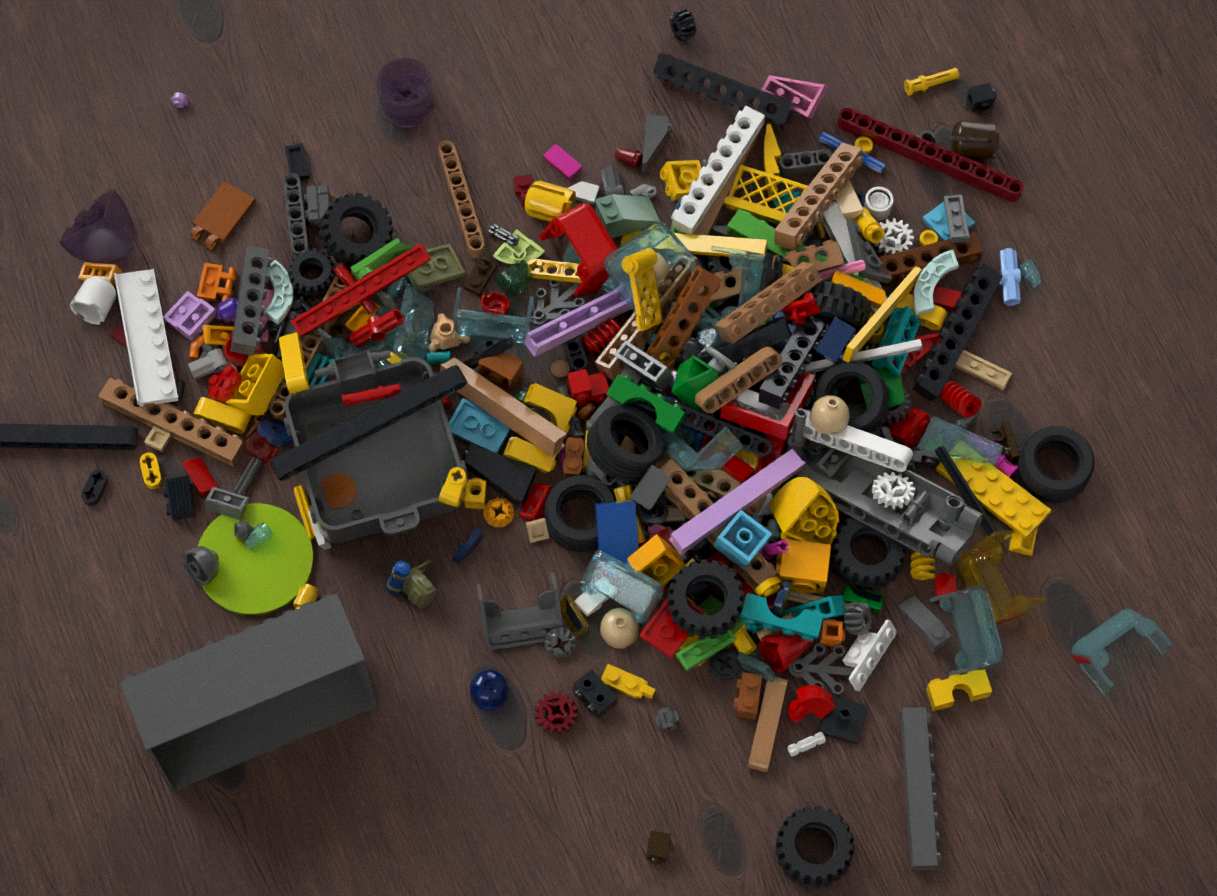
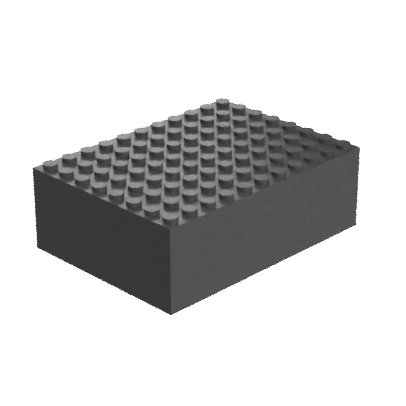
M337 593L334 595L327 594L321 600L314 603L307 602L297 610L285 611L282 616L275 619L268 618L258 626H248L243 629V632L236 635L229 634L219 642H209L203 646L204 648L197 651H187L184 653V656L177 659L170 658L160 666L148 667L143 673L138 675H128L120 682L144 746L171 792L377 707L365 658Z

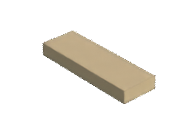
M963 350L954 366L1004 391L1012 375L1011 372L966 350Z

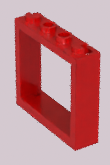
M804 372L803 377L798 378L796 388L799 391L782 422L735 406L734 404L738 396L719 408L721 409L720 418L786 440L793 427L795 411L800 408L803 409L813 390L815 376Z

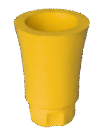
M863 207L864 212L853 220L861 229L860 235L872 243H878L884 237L885 232L869 210Z

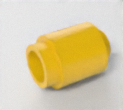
M304 584L303 587H300L293 603L295 610L301 608L307 602H316L318 589L309 584Z

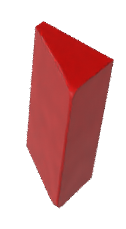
M200 457L182 462L185 471L202 498L210 493L212 487L219 488Z
M535 483L519 516L528 521L545 518V502L552 487Z

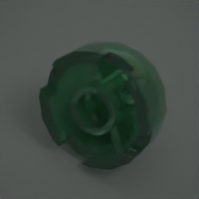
M524 259L518 265H513L498 276H495L494 280L503 291L508 293L516 291L519 294L527 289L526 285L532 277L531 269Z

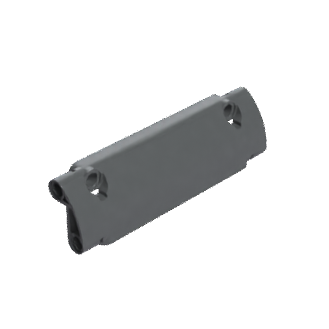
M804 438L805 444L802 447L803 455L801 460L805 462V465L801 471L788 479L787 482L794 478L807 477L825 489L833 500L836 509L923 556L930 557L936 555V558L951 566L959 559L978 529L983 518L982 513L969 506L965 507L962 498L908 469L898 472L854 455H850L834 475L828 479L814 471L811 467L829 446ZM788 439L786 440L782 455L786 453V449L789 447ZM810 448L816 450L817 452H816V453L811 452V451H810ZM894 472L896 476L902 474V478L908 477V482H913V487L915 488L913 500L920 491H925L930 495V500L923 507V512L917 515L911 524H906L901 520V515L908 508L907 505L903 504L902 509L899 506L892 509L891 505L886 508L885 503L878 504V499L873 498L872 486L874 480H877L878 475L883 477L884 473L891 475ZM943 519L948 520L950 523H944Z

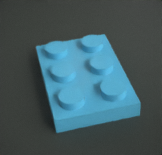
M465 398L461 400L448 423L453 436L497 454L511 431V428Z

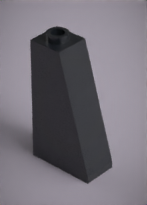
M471 445L470 449L466 450L463 456L466 469L478 478L486 481V484L516 506L523 508L536 477V468Z

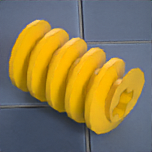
M911 549L912 562L910 566L912 569L910 574L912 578L918 580L935 578V574L930 573V571L935 570V567L930 565L935 563V559L923 556Z

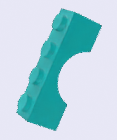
M747 593L740 619H744L743 622L749 625L758 623L762 624L763 628L774 631L776 628L782 630V633L785 635L793 636L798 634L804 640L813 641V639L817 640L824 614L804 609L799 616L793 619H781L769 610L766 598Z

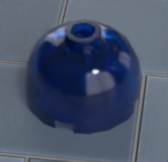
M491 669L482 670L471 680L469 687L470 698L480 709L495 710L501 707L508 698V682L498 671Z

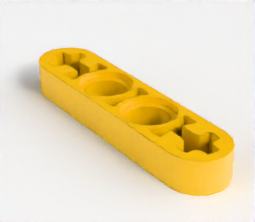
M532 259L526 264V270L532 278L582 283L577 274L580 264ZM556 267L557 271L555 273H548L550 268ZM568 270H575L573 275H565Z

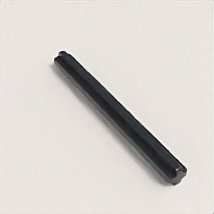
M940 446L936 448L935 453L969 507L983 514L980 524L993 545L998 547L1003 544L1002 537L945 447Z

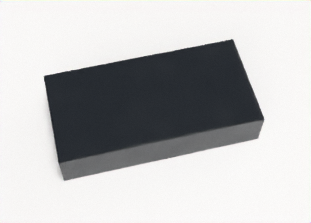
M303 143L285 146L290 173L297 174L300 180L309 179Z

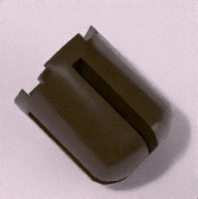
M958 121L953 127L952 136L988 138V142L951 140L952 151L964 157L995 159L996 157L993 156L994 149H998L999 133H996L995 124L999 125V123Z

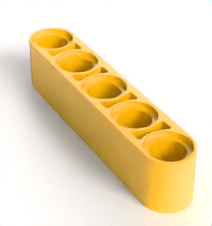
M298 332L279 337L285 380L290 395L308 390L309 385L304 355Z

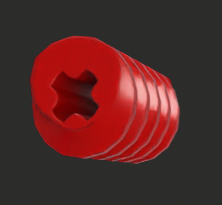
M610 318L606 319V323L602 322L600 324L601 329L595 327L594 332H588L589 337L585 335L582 337L585 348L593 357H595L593 351L600 354L599 347L601 346L605 349L606 342L610 343L612 341L611 338H614L621 329Z
M948 382L941 391V400L963 417H972L981 408V400L957 382Z

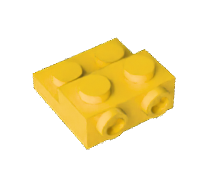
M699 160L669 161L662 167L660 178L665 180V193L667 196H670L671 201H679L681 196H688L691 184L699 179V172L702 169Z

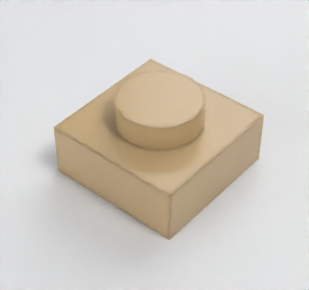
M153 426L144 442L146 445L163 452L172 436L170 433Z
M545 518L526 522L530 543L549 538Z

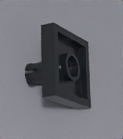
M832 695L835 708L823 717L819 732H822L825 736L857 745L868 706Z

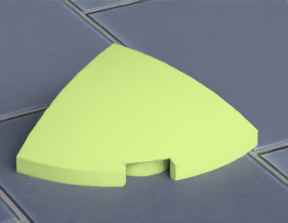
M516 229L512 235L519 238L518 245L511 246L504 242L493 257L506 264H526L532 259L539 258L545 250Z

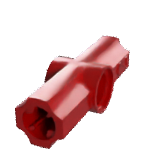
M396 308L382 316L370 317L367 320V325L350 335V340L357 348L371 341L383 340L386 338L388 331L404 322V317L400 310Z

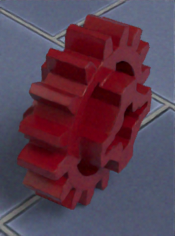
M551 691V696L549 697L544 694V701L538 700L540 706H535V711L538 712L535 714V719H540L538 726L544 725V732L550 729L551 735L555 731H558L559 735H561L562 729L567 732L569 731L568 725L574 727L575 722L572 719L578 718V715L575 713L578 711V708L573 706L575 704L574 699L569 701V694L563 697L562 691H559L558 695ZM566 706L569 708V715L564 711ZM543 710L548 714L546 720L543 716ZM557 710H559V711H560V715H559V714H555V716H554V715H553V711H554V712H557Z

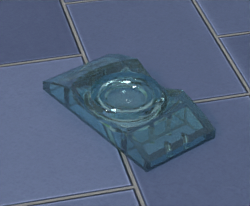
M406 284L400 312L404 317V322L397 328L393 353L401 359L416 357L424 360L429 347L427 340L429 327L435 319L434 308L431 299L412 285Z

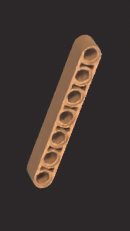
M443 141L439 144L440 162L468 253L472 258L478 259L485 253L483 235L455 146L451 141ZM468 230H475L473 233L468 232ZM476 245L480 246V248L474 249L472 247Z

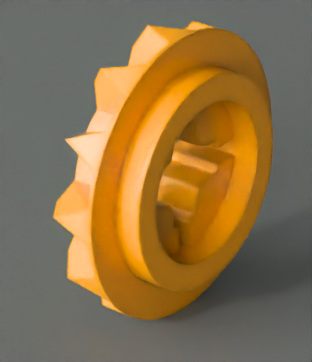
M497 497L493 500L490 499L485 505L483 515L489 525L504 527L513 520L514 508L512 503L507 501L506 498L501 499ZM502 506V512L504 514H499L495 518L496 513L494 510H498Z

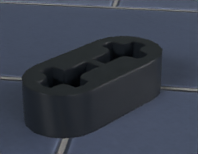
M94 470L82 490L81 498L88 506L96 505L99 502L108 484V477L104 471ZM101 476L103 480H99L96 485L95 478H99ZM92 491H93V494H94L95 497H94V498L91 497V498L88 500V498H87L86 495H87V494H88V495H91V493H92Z

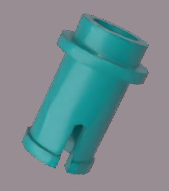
M430 351V353H427V363L431 364V366L433 364L446 363L450 360L449 351Z

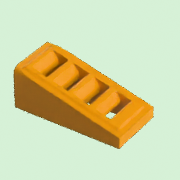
M84 262L79 279L85 281L90 277H104L105 274V278L111 282L113 287H116L114 273L122 274V271L117 265Z

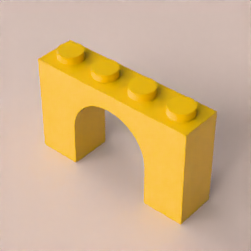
M537 383L531 384L524 403L544 411L549 416L553 425L568 433L570 428L568 423L570 418L575 415L577 401ZM511 437L503 454V456L535 467L536 470L543 473L550 472L556 465L555 457L557 453L552 457L536 445L518 437Z

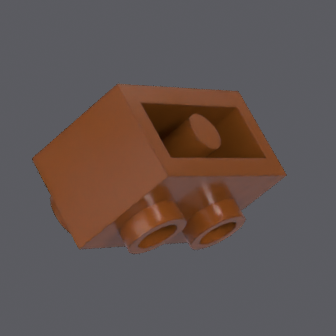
M743 672L742 678L737 679L736 690L740 691L739 698L735 697L733 709H737L736 717L756 720L762 675Z

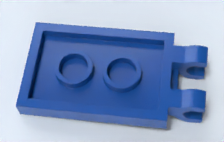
M635 501L595 504L599 562L605 563L606 575L608 577L616 576V564H625V573L635 574L627 560L629 556L638 550Z

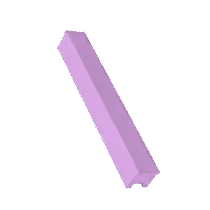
M631 282L528 332L524 344L532 355L536 357L600 325L602 322H606V319H612L634 308Z
M792 448L671 533L672 537L669 538V541L679 552L678 554L682 555L733 519L740 510H746L801 471L805 462L801 460Z

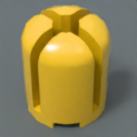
M535 181L530 186L525 197L526 213L531 217L551 222L554 218L572 208V202L575 203L576 192L544 181Z

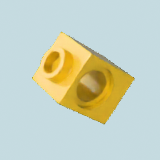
M480 478L468 480L466 484L465 508L484 509L487 489L486 481ZM474 490H479L481 492L479 495L471 494V492Z

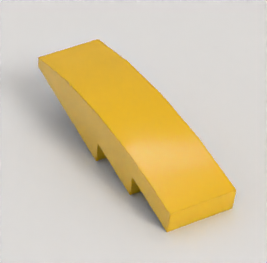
M767 124L763 148V170L766 173L779 176L780 172L777 164L780 163L781 153L771 124ZM765 178L766 185L770 184L768 178ZM774 185V188L778 193L777 185ZM772 187L767 189L769 197L775 195Z

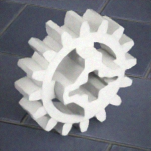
M893 218L892 222L886 219L885 224L880 222L879 224L886 231V234L880 242L874 244L875 247L879 246L878 252L884 251L885 256L908 250V248L911 249L914 236H912L913 230H908L909 224L903 225V220H900L898 223L895 218Z
M892 472L891 475L884 473L883 477L878 475L877 480L873 482L872 493L874 494L873 498L878 499V504L885 503L886 508L891 505L892 509H895L896 506L902 509L903 504L908 506L910 501L913 500L915 488L913 487V482H908V477L902 478V474L896 476Z

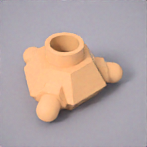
M443 313L438 315L437 323H434L430 336V342L432 343L428 346L429 351L435 352L437 349L443 350L459 346L461 342L469 343L470 337L464 335L462 328L456 324L454 330L455 322L452 319L449 320Z

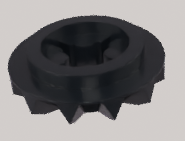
M722 649L710 657V671L715 677L722 680L732 679L740 670V658L734 651ZM729 659L728 666L730 668L725 667L721 670L722 664L720 662H725Z

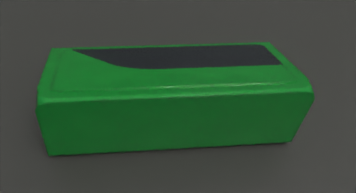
M846 585L843 595L844 603H867L871 612L876 614L880 613L884 595L861 590Z

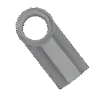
M220 348L211 350L207 353L206 357L188 364L194 380L213 372L218 374L229 365Z

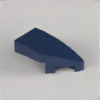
M475 528L466 545L460 541L458 542V550L453 556L452 561L460 562L478 546L483 538L482 530Z

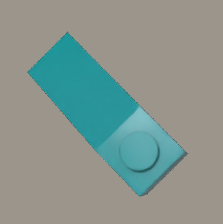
M829 596L783 610L782 617L791 612L795 618L804 609L824 614L823 620L843 616L845 614L843 596Z

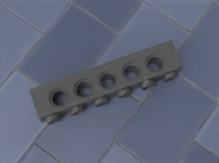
M251 245L246 247L231 352L253 355L255 349H259L260 338L257 335L258 332L261 333L263 324L259 320L260 316H263L265 305H262V300H265L267 295V289H264V285L268 284L269 273L266 270L270 268L272 257H269V249Z

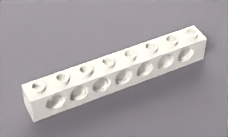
M745 106L743 111L737 113L735 123L730 125L726 131V137L720 139L717 151L711 153L708 165L706 167L703 166L700 170L699 179L691 184L688 196L684 195L680 202V208L674 210L671 216L674 229L684 234H694L764 125L765 115L748 106ZM696 197H701L702 200H697V199H695V198H696ZM691 211L693 212V214H687L685 212Z

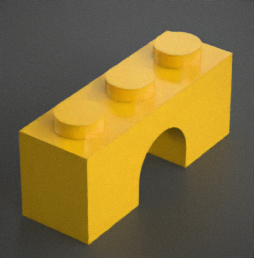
M978 668L969 670L964 675L959 673L950 675L945 680H941V678L931 680L926 687L932 711L952 707L954 703L952 691L956 689H962L967 692L970 701L990 697L992 693L985 669L979 670Z

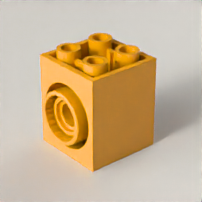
M784 539L789 543V547H786L789 550L785 553L777 554L776 576L782 583L785 580L791 582V590L824 594L831 545Z

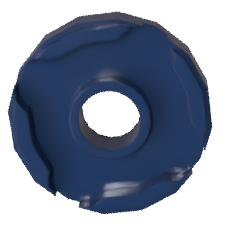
M264 418L259 422L257 432L260 437L264 436L267 438L266 441L280 447L293 443L292 436L288 437L284 422L273 418Z

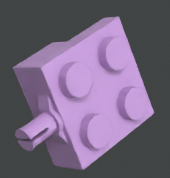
M187 291L163 316V320L192 342L203 332V325H209L217 315L215 308Z

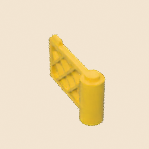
M646 248L626 256L622 261V268L630 277L636 311L635 318L639 331L647 330L663 322L653 268L657 262V254L651 248Z

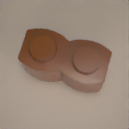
M568 437L565 443L564 479L573 475L582 476V461L584 458V442L582 438Z

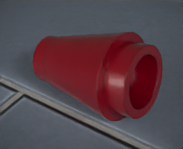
M618 147L614 155L615 158L632 168L639 167L643 160V154L639 150Z

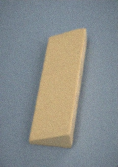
M849 179L845 188L841 189L836 199L842 214L848 221L853 220L864 212Z

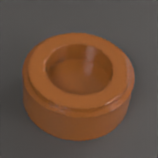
M589 403L579 411L577 416L582 421H586L596 412V407Z

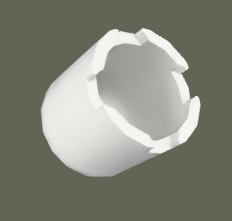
M105 277L87 278L70 303V309L75 315L79 313L84 316V321L99 325L101 321H105L116 299V290Z

